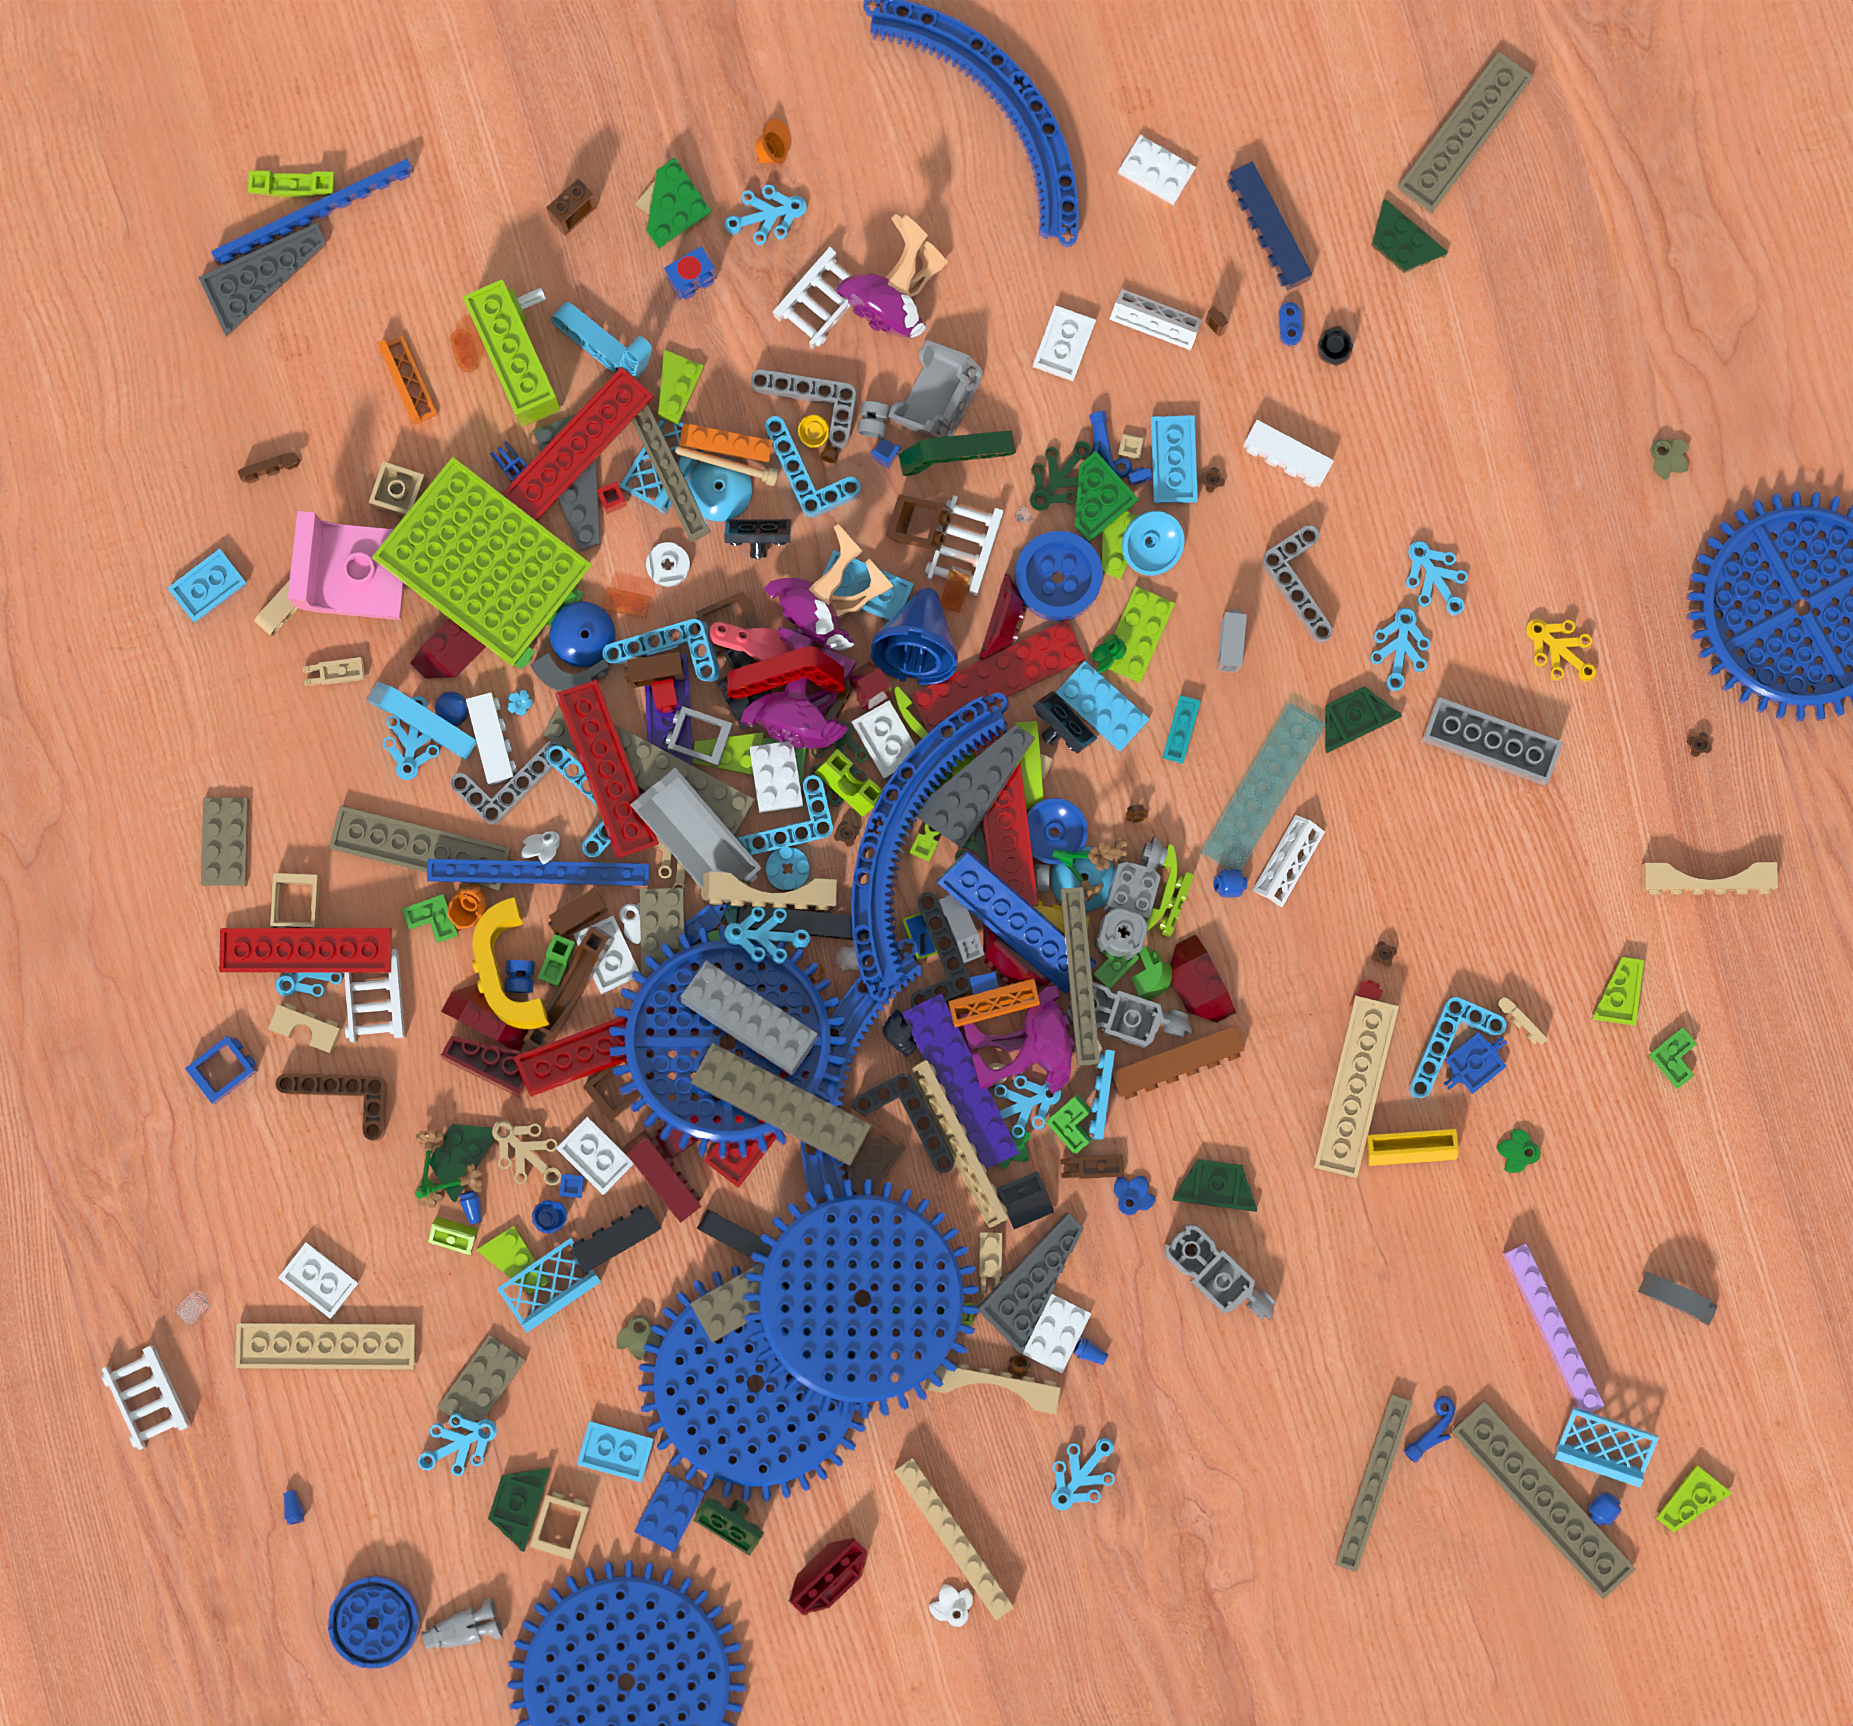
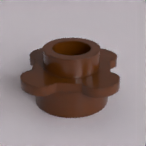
M1212 467L1210 471L1206 474L1202 473L1199 477V480L1206 486L1205 490L1208 493L1214 492L1215 488L1223 487L1225 484V479L1221 478L1216 467Z
M1701 732L1696 737L1690 736L1687 738V744L1691 747V755L1693 757H1698L1704 752H1711L1712 747L1709 745L1706 733Z
M1143 805L1128 807L1126 812L1128 817H1126V820L1133 823L1142 822L1148 817L1146 814L1148 813L1147 809Z
M842 821L839 824L838 832L834 834V839L842 841L846 846L850 847L854 844L855 836L859 834V828L856 826L852 827L846 821Z
M1383 941L1378 942L1377 950L1372 954V960L1374 962L1379 961L1385 967H1389L1392 965L1394 955L1397 954V949L1386 945Z
M1022 1355L1011 1357L1009 1360L1011 1364L1007 1369L1008 1372L1017 1376L1028 1377V1368L1031 1366L1029 1360Z

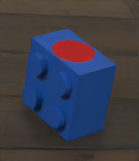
M702 246L664 267L666 279L679 300L691 298L696 294V290L702 287L704 289L710 287L715 283L714 280L717 279L715 268Z

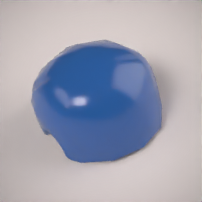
M450 691L444 692L437 698L435 704L436 715L455 727L461 725L467 719L468 706L462 694Z
M542 1201L536 1205L532 1212V1223L538 1231L546 1234H553L559 1231L567 1220V1210L561 1202Z

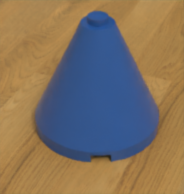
M931 588L919 590L874 636L871 643L870 656L874 664L880 667L881 671L904 682L906 677L919 679L918 684L921 685L946 681L955 673L958 655L939 595L935 590Z

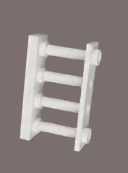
M830 247L773 311V316L779 322L783 318L790 319L812 338L809 342L811 349H814L816 346L820 347L826 341L827 336L825 335L851 307L847 299L842 298L831 286L822 280L823 277L821 275L826 269L833 271L842 280L851 276L836 263V252ZM812 285L814 287L817 286L840 305L833 315H830L808 296L809 293L807 291ZM797 302H803L826 322L818 332L794 312L793 307Z
M953 495L952 501L947 500L946 506L953 510L952 516L955 513L984 522L989 526L987 534L983 533L980 535L951 526L949 523L945 536L950 534L980 543L979 546L983 547L981 554H976L975 556L942 545L940 551L935 552L933 561H928L924 574L928 575L927 581L932 582L933 576L937 575L966 584V587L970 588L969 594L977 596L1003 516V510L995 508L994 513H989L988 515L956 505L958 496ZM940 554L973 564L976 567L974 575L970 574L967 576L938 567L937 563Z
M392 949L391 973H389V977H386V979L352 982V973H344L348 1025H345V1035L352 1043L357 1042V1035L390 1032V1034H394L396 1039L405 1038L399 951ZM382 988L390 990L391 999H387V1001L354 1004L353 991ZM383 1010L392 1012L393 1021H389V1023L356 1026L355 1013Z
M155 1345L142 1349L144 1352L142 1358L112 1372L110 1366L102 1368L104 1373L101 1375L106 1387L110 1386L131 1432L129 1439L133 1447H137L138 1450L147 1448L145 1440L165 1430L178 1427L180 1431L191 1426ZM144 1366L151 1368L153 1375H151L150 1379L121 1392L116 1381L117 1379ZM154 1386L160 1387L163 1394L160 1396V1399L133 1412L130 1411L126 1403L127 1399ZM164 1406L166 1408L169 1407L172 1413L170 1419L140 1433L135 1420Z

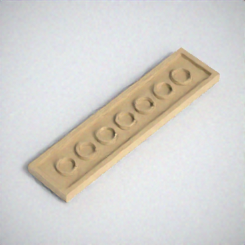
M1355 996L1314 1168L1353 1178L1358 1177L1399 1006Z
M927 1060L919 1063L909 1070L908 1073L914 1081L989 1229L1008 1219L1007 1209L996 1196L997 1190L994 1184L989 1182L985 1166L978 1161L976 1157L977 1151L974 1145L969 1143L965 1127L962 1123L958 1122L956 1110L951 1103L949 1104L944 1086L938 1083L934 1067Z
M236 1323L235 1368L414 1370L416 1325Z

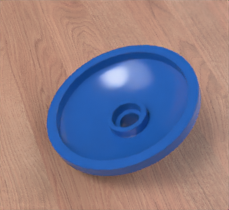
M590 602L571 603L562 608L551 623V646L556 655L569 665L575 667L594 666L604 659L603 649L605 646L615 642L613 621L608 613L596 604ZM583 630H586L588 632L587 638L581 637V632Z
M1052 798L1037 803L1029 810L1027 815L1032 855L1036 859L1048 864H1062L1063 862H1060V859L1053 857L1055 849L1061 851L1066 849L1076 852L1083 850L1088 837V825L1085 816L1076 805L1064 799ZM1052 828L1058 829L1059 833L1057 836L1051 835L1050 830Z

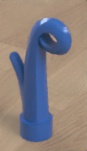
M1106 411L1089 414L1094 433L1092 454L1095 451L1097 453L1100 451L1101 457L1120 478L1128 476L1132 470V464L1128 459L1119 458L1113 462ZM1122 463L1126 465V469L1119 471L1116 469L1117 466Z
M1440 1396L1434 1402L1435 1411L1443 1417L1414 1443H1410L1403 1450L1404 1454L1412 1462L1416 1463L1428 1449L1451 1438L1448 1434L1440 1436L1446 1430L1455 1414L1454 1402L1448 1396ZM1444 1402L1447 1405V1411H1443L1440 1408Z

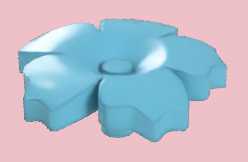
M520 689L519 694L514 692L508 696V699L512 701L508 703L507 708L510 713L515 712L517 715L523 716L526 714V709H530L533 705V700L529 698L526 690Z

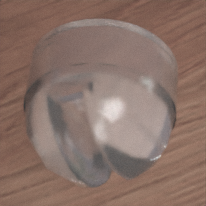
M1025 504L1018 507L1014 513L1019 523H1027L1033 519Z

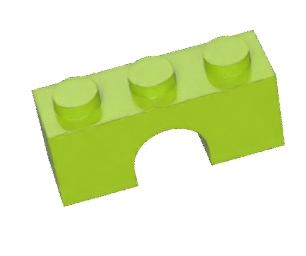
M836 749L814 773L863 817L875 807L883 790L870 778L866 782L855 779L849 771L853 763Z

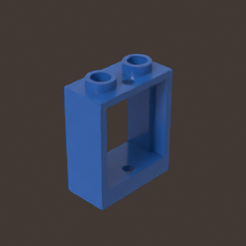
M226 1036L185 1068L212 1104L219 1102L258 1072L254 1068L257 1065L249 1054L247 1056L244 1055L241 1051L243 1046L236 1037L232 1039L230 1036ZM228 1045L246 1070L217 1092L198 1067Z

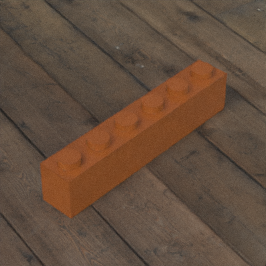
M1236 1026L1112 1071L1111 1077L1119 1098L1124 1096L1125 1100L1138 1096L1137 1091L1145 1088L1146 1092L1159 1088L1158 1083L1166 1081L1167 1084L1178 1081V1076L1184 1073L1187 1074V1077L1200 1072V1067L1207 1065L1208 1069L1218 1066L1220 1065L1219 1060L1228 1058V1061L1241 1057L1240 1053L1245 1050Z

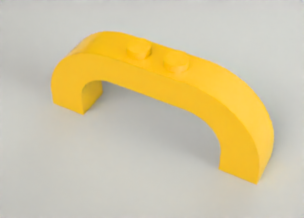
M515 897L495 904L479 919L473 934L472 943L475 960L472 961L475 973H479L480 980L477 981L479 991L484 993L494 1013L503 1022L513 1027L535 1029L549 1025L544 1003L541 998L521 1003L514 1002L505 996L494 952L496 940L501 933L509 928L523 925L519 904Z

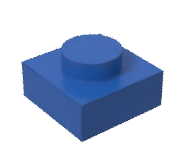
M1144 467L1135 468L1128 475L1130 486L1150 481L1152 478L1150 468L1144 469Z
M562 1174L559 1196L582 1198L584 1176Z

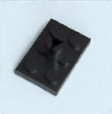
M791 519L726 520L724 541L733 546L750 543V557L762 559V557H767V543L785 545L791 542Z
M1054 691L1039 699L1032 706L1036 710V714L1050 725L1041 734L1043 740L1047 744L1049 743L1050 746H1055L1063 738L1067 747L1078 754L1097 739Z

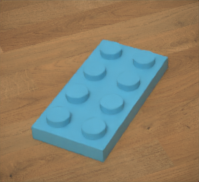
M1195 416L1151 417L1154 504L1197 503Z
M833 550L822 576L836 563L840 557V552ZM855 558L848 563L843 573L842 583L834 591L833 595L842 597L854 596L869 588L871 578L866 563ZM881 570L894 587L868 601L861 610L890 621L906 604L914 584Z
M1086 661L1079 666L1055 693L1119 752L1150 720Z
M1105 1050L1103 1054L1099 1055L1100 1064H1098L1097 1068L1101 1069V1075L1096 1077L1094 1089L1098 1090V1098H1094L1092 1103V1112H1095V1120H1091L1089 1125V1134H1093L1092 1139L1094 1140L1103 1139L1115 1053L1113 1050Z

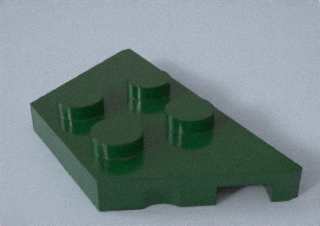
M1383 200L1371 246L1403 273L1447 255V250L1389 201Z
M1366 686L1325 705L1326 754L1401 718L1402 714L1389 706L1382 698L1377 697Z
M451 1124L444 1136V1145L436 1148L429 1163L441 1184L466 1176V1167L472 1163L475 1165V1170L478 1168L495 1141L492 1134L493 1128ZM459 1184L444 1189L450 1199L456 1203L466 1185L460 1186Z
M1198 1159L1172 1197V1201L1257 1212V1206L1255 1205L1243 1166Z
M551 1468L501 1476L488 1519L522 1552L526 1550Z

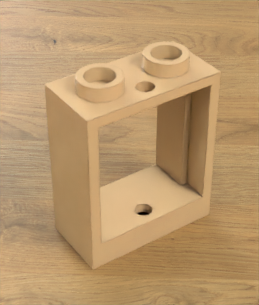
M273 873L270 926L274 928H318L320 876ZM282 884L312 885L310 922L280 921Z
M553 1491L552 1495L547 1494L530 1547L573 1560L590 1506H586L587 1502L574 1498L573 1501L564 1499V1494ZM550 1502L582 1512L571 1548L540 1538Z

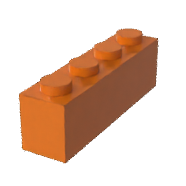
M683 424L679 446L759 462H769L773 440L692 424Z

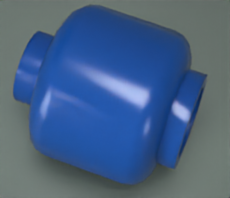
M1222 869L1218 872V875H1215L1213 880L1215 892H1218L1219 896L1224 898L1240 897L1248 885L1247 878L1238 869Z
M1609 1492L1597 1494L1588 1506V1510L1592 1514L1590 1518L1600 1526L1602 1523L1606 1525L1613 1524L1622 1512L1621 1502Z

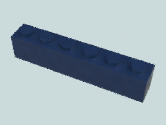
M1253 161L1229 172L1227 185L1232 193H1236L1238 197L1237 203L1241 211L1245 210L1248 215V225L1251 230L1255 229L1259 236L1257 241L1262 249H1266L1268 253L1267 260L1270 266L1276 268L1278 272L1277 279L1282 287L1285 286L1287 291L1311 280L1313 274Z

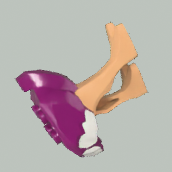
M894 214L891 219L903 236L905 248L892 271L885 277L875 273L849 276L840 281L834 291L842 298H847L848 304L854 308L853 312L860 318H866L869 321L868 325L875 331L879 332L881 330L896 336L912 339L921 335L927 329V326L923 323V319L919 317L917 307L911 297L919 294L926 282L935 273L940 271L948 261L930 242L925 241L928 234L909 216L904 215L900 217ZM918 253L922 260L923 268L914 276L915 259Z
M836 524L834 529L840 544V557L824 576L814 584L806 579L781 578L770 581L764 588L772 599L777 596L779 597L780 605L784 609L782 614L789 622L797 623L798 627L796 630L800 634L811 638L816 643L834 652L846 650L854 645L853 639L849 638V633L846 630L840 629L839 619L848 613L858 612L868 601L894 587L874 562L868 559L865 563L871 578L870 587L854 596L842 597L833 595L834 591L842 583L843 573L848 563L863 552L839 524Z

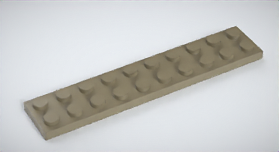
M558 706L543 736L552 741L559 742L563 747L577 754L560 706ZM614 724L639 788L646 791L666 773L676 768L734 837L736 836L755 799Z
M1485 1401L1451 1430L1456 1438L1602 1599L1607 1597L1636 1570Z

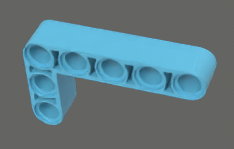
M565 302L551 316L552 323L560 331L614 374L623 367L637 380L647 369L652 346L645 338L638 336L626 348L569 302Z
M773 416L766 421L765 427L768 438L773 440V449L805 516L810 518L819 516L859 497L861 486L855 477H847L816 491L782 418ZM775 423L781 425V430L776 433L769 429ZM787 443L791 447L787 452H781L778 449L779 445ZM795 462L799 465V469L792 472L788 470L787 466ZM800 482L808 484V488L805 491L797 490L796 486ZM848 484H854L857 490L854 493H848L845 487ZM828 493H834L837 495V499L834 502H828L825 496ZM810 501L817 504V508L813 511L805 508V505Z
M690 619L606 645L603 649V657L607 662L622 664L627 662V660L642 658L643 656H649L688 644L697 677L703 681L714 682L720 676V667L715 648L708 636L709 627L706 622L698 619ZM698 623L701 630L699 634L695 635L693 627ZM675 630L680 632V638L677 641H674L672 638ZM655 636H658L660 639L657 647L652 645V639ZM637 642L639 644V651L634 654L632 652V645ZM701 645H705L707 650L703 656H700L698 652ZM617 648L619 656L614 660L611 653L613 649ZM707 666L712 668V674L709 677H706L704 674Z
M377 681L366 699L374 706L393 714L467 760L477 744L474 738L387 684Z
M557 745L548 747L545 751L547 762L597 806L592 791H586L583 788V782L587 777L582 765L564 748ZM554 749H558L561 752V758L556 762L550 758V753ZM570 764H575L578 768L574 776H569L566 772ZM602 819L581 842V851L589 857H597L611 842L609 836L605 837L601 834V828L604 826ZM589 841H595L597 844V849L593 853H588L586 850V845Z
M811 774L803 782L811 820L735 837L743 844L750 855L826 838L832 833L833 822L824 784L818 775ZM809 779H816L819 782L817 790L812 791L808 789L807 781ZM820 800L824 803V809L821 812L813 810L812 803L814 801ZM819 822H827L830 828L829 831L820 833L817 830ZM803 826L808 830V835L805 838H799L796 835L795 831L798 827ZM784 832L787 836L784 843H777L774 839L775 833ZM755 837H762L765 840V846L756 848L753 845Z
M1458 997L1447 1000L1442 1007L1408 1089L1411 1096L1419 1099L1426 1097L1430 1093L1460 1022L1488 1035L1496 1036L1505 1031V1019L1498 1014ZM1451 1002L1459 1004L1460 1010L1457 1014L1450 1011L1449 1005ZM1473 1010L1477 1011L1480 1015V1020L1477 1023L1471 1021L1469 1017L1470 1012ZM1493 1019L1500 1023V1029L1497 1032L1490 1028V1022ZM1442 1022L1450 1024V1033L1445 1034L1441 1031L1440 1026ZM1434 1042H1439L1442 1045L1443 1049L1440 1054L1433 1052L1432 1044ZM1425 1062H1430L1433 1065L1434 1070L1431 1074L1424 1072L1423 1065ZM1417 1082L1424 1084L1425 1091L1423 1094L1415 1092L1414 1086Z

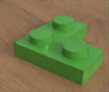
M444 894L402 909L409 930L430 923L437 943L459 936L455 925L448 918L449 906Z
M1094 941V942L1092 943V945L1097 949L1096 944H1095V941ZM1104 950L1102 954L1107 960L1093 976L1110 989L1139 957L1135 955L1133 958L1125 960V956L1115 957Z
M1681 1027L1648 1054L1675 1089L1681 1087L1694 1076L1681 1057L1696 1046L1697 1043L1684 1027Z
M1078 1094L1046 1121L1074 1155L1092 1141L1091 1137L1078 1124L1092 1110Z

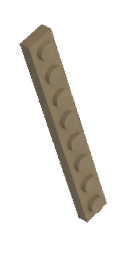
M647 404L632 420V423L689 540L693 543L711 533L649 404Z
M1083 887L1061 889L1060 892L1077 1066L1100 1064L1084 892Z
M1390 1394L1335 1561L1337 1566L1354 1572L1358 1570L1413 1403L1412 1401Z

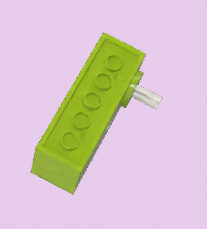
M503 279L463 296L521 428L560 411L556 396L523 325L524 322H527L523 310L546 300L542 289H536L517 298L513 288L507 289Z

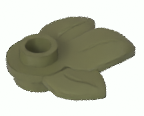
M1674 439L1669 442L1666 440L1654 442L1651 446V455L1655 459L1653 467L1657 475L1667 480L1671 471L1675 473L1688 471V463L1683 454L1690 446L1680 439ZM1658 448H1663L1665 453L1663 455L1659 454Z
M637 1315L630 1319L628 1327L620 1330L616 1346L617 1349L629 1347L633 1356L641 1360L647 1354V1351L643 1349L644 1344L652 1343L660 1346L661 1337L651 1329L650 1322L646 1317ZM637 1322L643 1324V1328L639 1331L635 1329Z

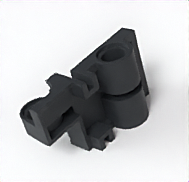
M730 649L724 653L733 670L755 663L753 658L745 651ZM727 676L715 682L719 689L725 686L726 690L721 693L742 730L750 727L740 722L743 711L754 701L772 693L771 689L744 698L735 699L727 695Z

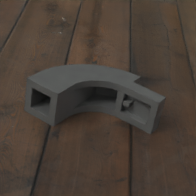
M549 653L530 664L540 681L556 692L582 685L595 679L599 681L608 675L607 671L610 670L605 659L582 673L569 674L556 666Z
M1646 1272L1638 1290L1639 1293L1648 1298L1679 1310L1708 1326L1718 1305L1706 1297L1650 1272Z

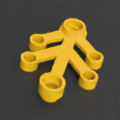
M1533 619L1527 624L1526 633L1534 641L1535 656L1533 662L1536 666L1542 667L1547 663V656L1543 653L1544 641L1550 647L1552 668L1550 677L1552 680L1559 681L1564 676V670L1560 666V655L1578 670V677L1582 681H1590L1596 676L1594 665L1583 663L1566 648L1577 646L1582 648L1589 647L1592 643L1590 635L1583 634L1576 638L1555 639L1549 633L1563 632L1570 634L1575 630V623L1571 620H1566L1559 624H1546L1541 619ZM1566 623L1572 626L1570 631L1565 629L1564 625ZM1534 626H1539L1541 628V632L1536 633L1534 631ZM1583 637L1588 639L1587 645L1582 644L1581 639ZM1538 656H1542L1544 658L1543 663L1540 664L1537 662ZM1584 669H1591V675H1586ZM1555 670L1561 673L1559 678L1553 675Z

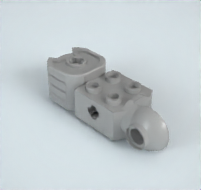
M1155 836L1152 837L1151 842H1146L1140 859L1141 862H1144V866L1125 862L1118 864L1114 869L1103 909L1107 911V914L1100 920L1095 939L1096 947L1100 953L1106 950L1112 956H1125V960H1129L1143 948L1148 930L1146 921L1150 918L1161 878L1156 870L1158 866H1163L1167 855V848L1163 847L1161 841ZM1118 931L1123 932L1124 935H1125V937L1122 938V937H1121V933L1118 932Z
M1092 982L1097 1030L1100 1028L1104 1029L1103 1035L1145 1048L1154 1040L1159 1025L1164 1026L1163 1031L1183 1037L1184 1033L1192 1034L1188 1014L1170 1009L1169 1013L1162 1011L1161 1005L1119 990L1114 994L1107 986ZM1070 998L1068 1010H1066L1064 1014H1067L1069 1023L1073 1025L1072 1006Z
M1183 1225L1184 1230L1175 1234L1169 1245L1164 1244L1165 1258L1182 1274L1191 1275L1193 1278L1190 1282L1222 1313L1233 1311L1247 1298L1250 1301L1247 1306L1261 1320L1267 1317L1272 1321L1276 1302L1263 1289L1258 1292L1254 1288L1255 1281L1224 1250L1220 1249L1217 1251L1215 1242L1199 1226ZM1191 1244H1193L1194 1247L1192 1250L1194 1251V1254L1191 1255L1188 1253L1187 1256L1185 1253V1247L1186 1245L1190 1246Z

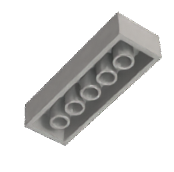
M1440 697L1434 702L1421 739L1424 743L1543 786L1549 783L1563 743L1554 738Z
M705 961L681 996V1002L792 1076L817 1041L816 1032L707 961Z

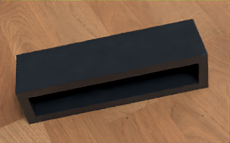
M639 1205L630 1211L631 1215L624 1219L620 1216L610 1222L612 1226L604 1230L601 1227L591 1233L593 1237L585 1241L582 1238L572 1244L574 1248L569 1252L582 1275L662 1229L649 1205L644 1208L642 1205Z

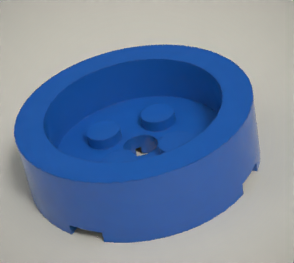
M1066 531L1047 532L1031 540L1020 553L1015 569V586L1024 601L1023 605L1036 616L1049 621H1068L1085 613L1097 599L1103 578L1102 564L1096 550L1084 538ZM1060 572L1065 577L1062 583H1055L1052 580V575Z
M386 1576L364 1577L346 1586L334 1599L329 1611V1637L335 1650L349 1663L362 1668H383L401 1659L416 1642L421 1625L420 1609L411 1591L401 1582ZM371 1616L379 1620V1626L376 1629H371L367 1625V1620Z

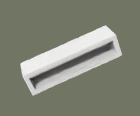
M1256 420L1243 445L1247 453L1255 457L1260 455L1265 458V462L1274 467L1278 465L1284 468L1285 473L1292 477L1297 475L1303 478V482L1311 487L1321 486L1334 461L1259 420Z
M487 693L466 699L487 783L489 786L510 781L514 777V773L518 772L515 761H510L509 752H512L509 739L505 740L503 731L507 730L504 719H499L498 710H501L498 697L494 698L492 693Z

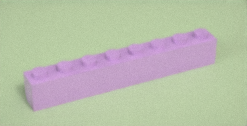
M1527 1244L1518 1245L1502 1253L1576 1407L1590 1413L1604 1407Z

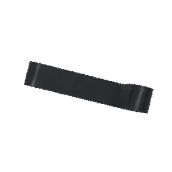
M929 892L920 895L918 898V908L948 979L916 991L911 997L912 1007L916 1006L914 999L918 995L925 996L927 1000L935 997V990L938 987H944L947 990V996L944 998L945 1002L966 994L971 988L969 974L936 896ZM928 897L934 901L932 908L926 909L921 905V901L924 898ZM931 919H941L942 926L939 929H933L930 926ZM940 939H949L951 946L945 950L941 949L938 946ZM950 958H955L959 961L957 969L951 970L947 967L946 963ZM960 978L965 979L968 983L967 988L964 990L957 989L955 986L956 980Z
M900 1074L856 1097L854 1101L855 1110L863 1115L869 1114L899 1098L935 1169L940 1173H948L953 1168V1158L914 1081L909 1075ZM901 1078L908 1079L910 1087L907 1090H900L897 1087L898 1080ZM882 1088L890 1091V1097L885 1101L880 1100L877 1096L878 1091ZM866 1098L870 1101L871 1105L868 1110L863 1111L858 1108L860 1099ZM910 1098L919 1100L920 1106L917 1110L908 1108L907 1102ZM924 1117L930 1121L928 1129H919L917 1122L920 1118ZM932 1137H936L940 1141V1146L938 1149L932 1150L928 1147L927 1141ZM941 1157L948 1158L950 1160L949 1168L945 1170L940 1169L937 1165L938 1159Z

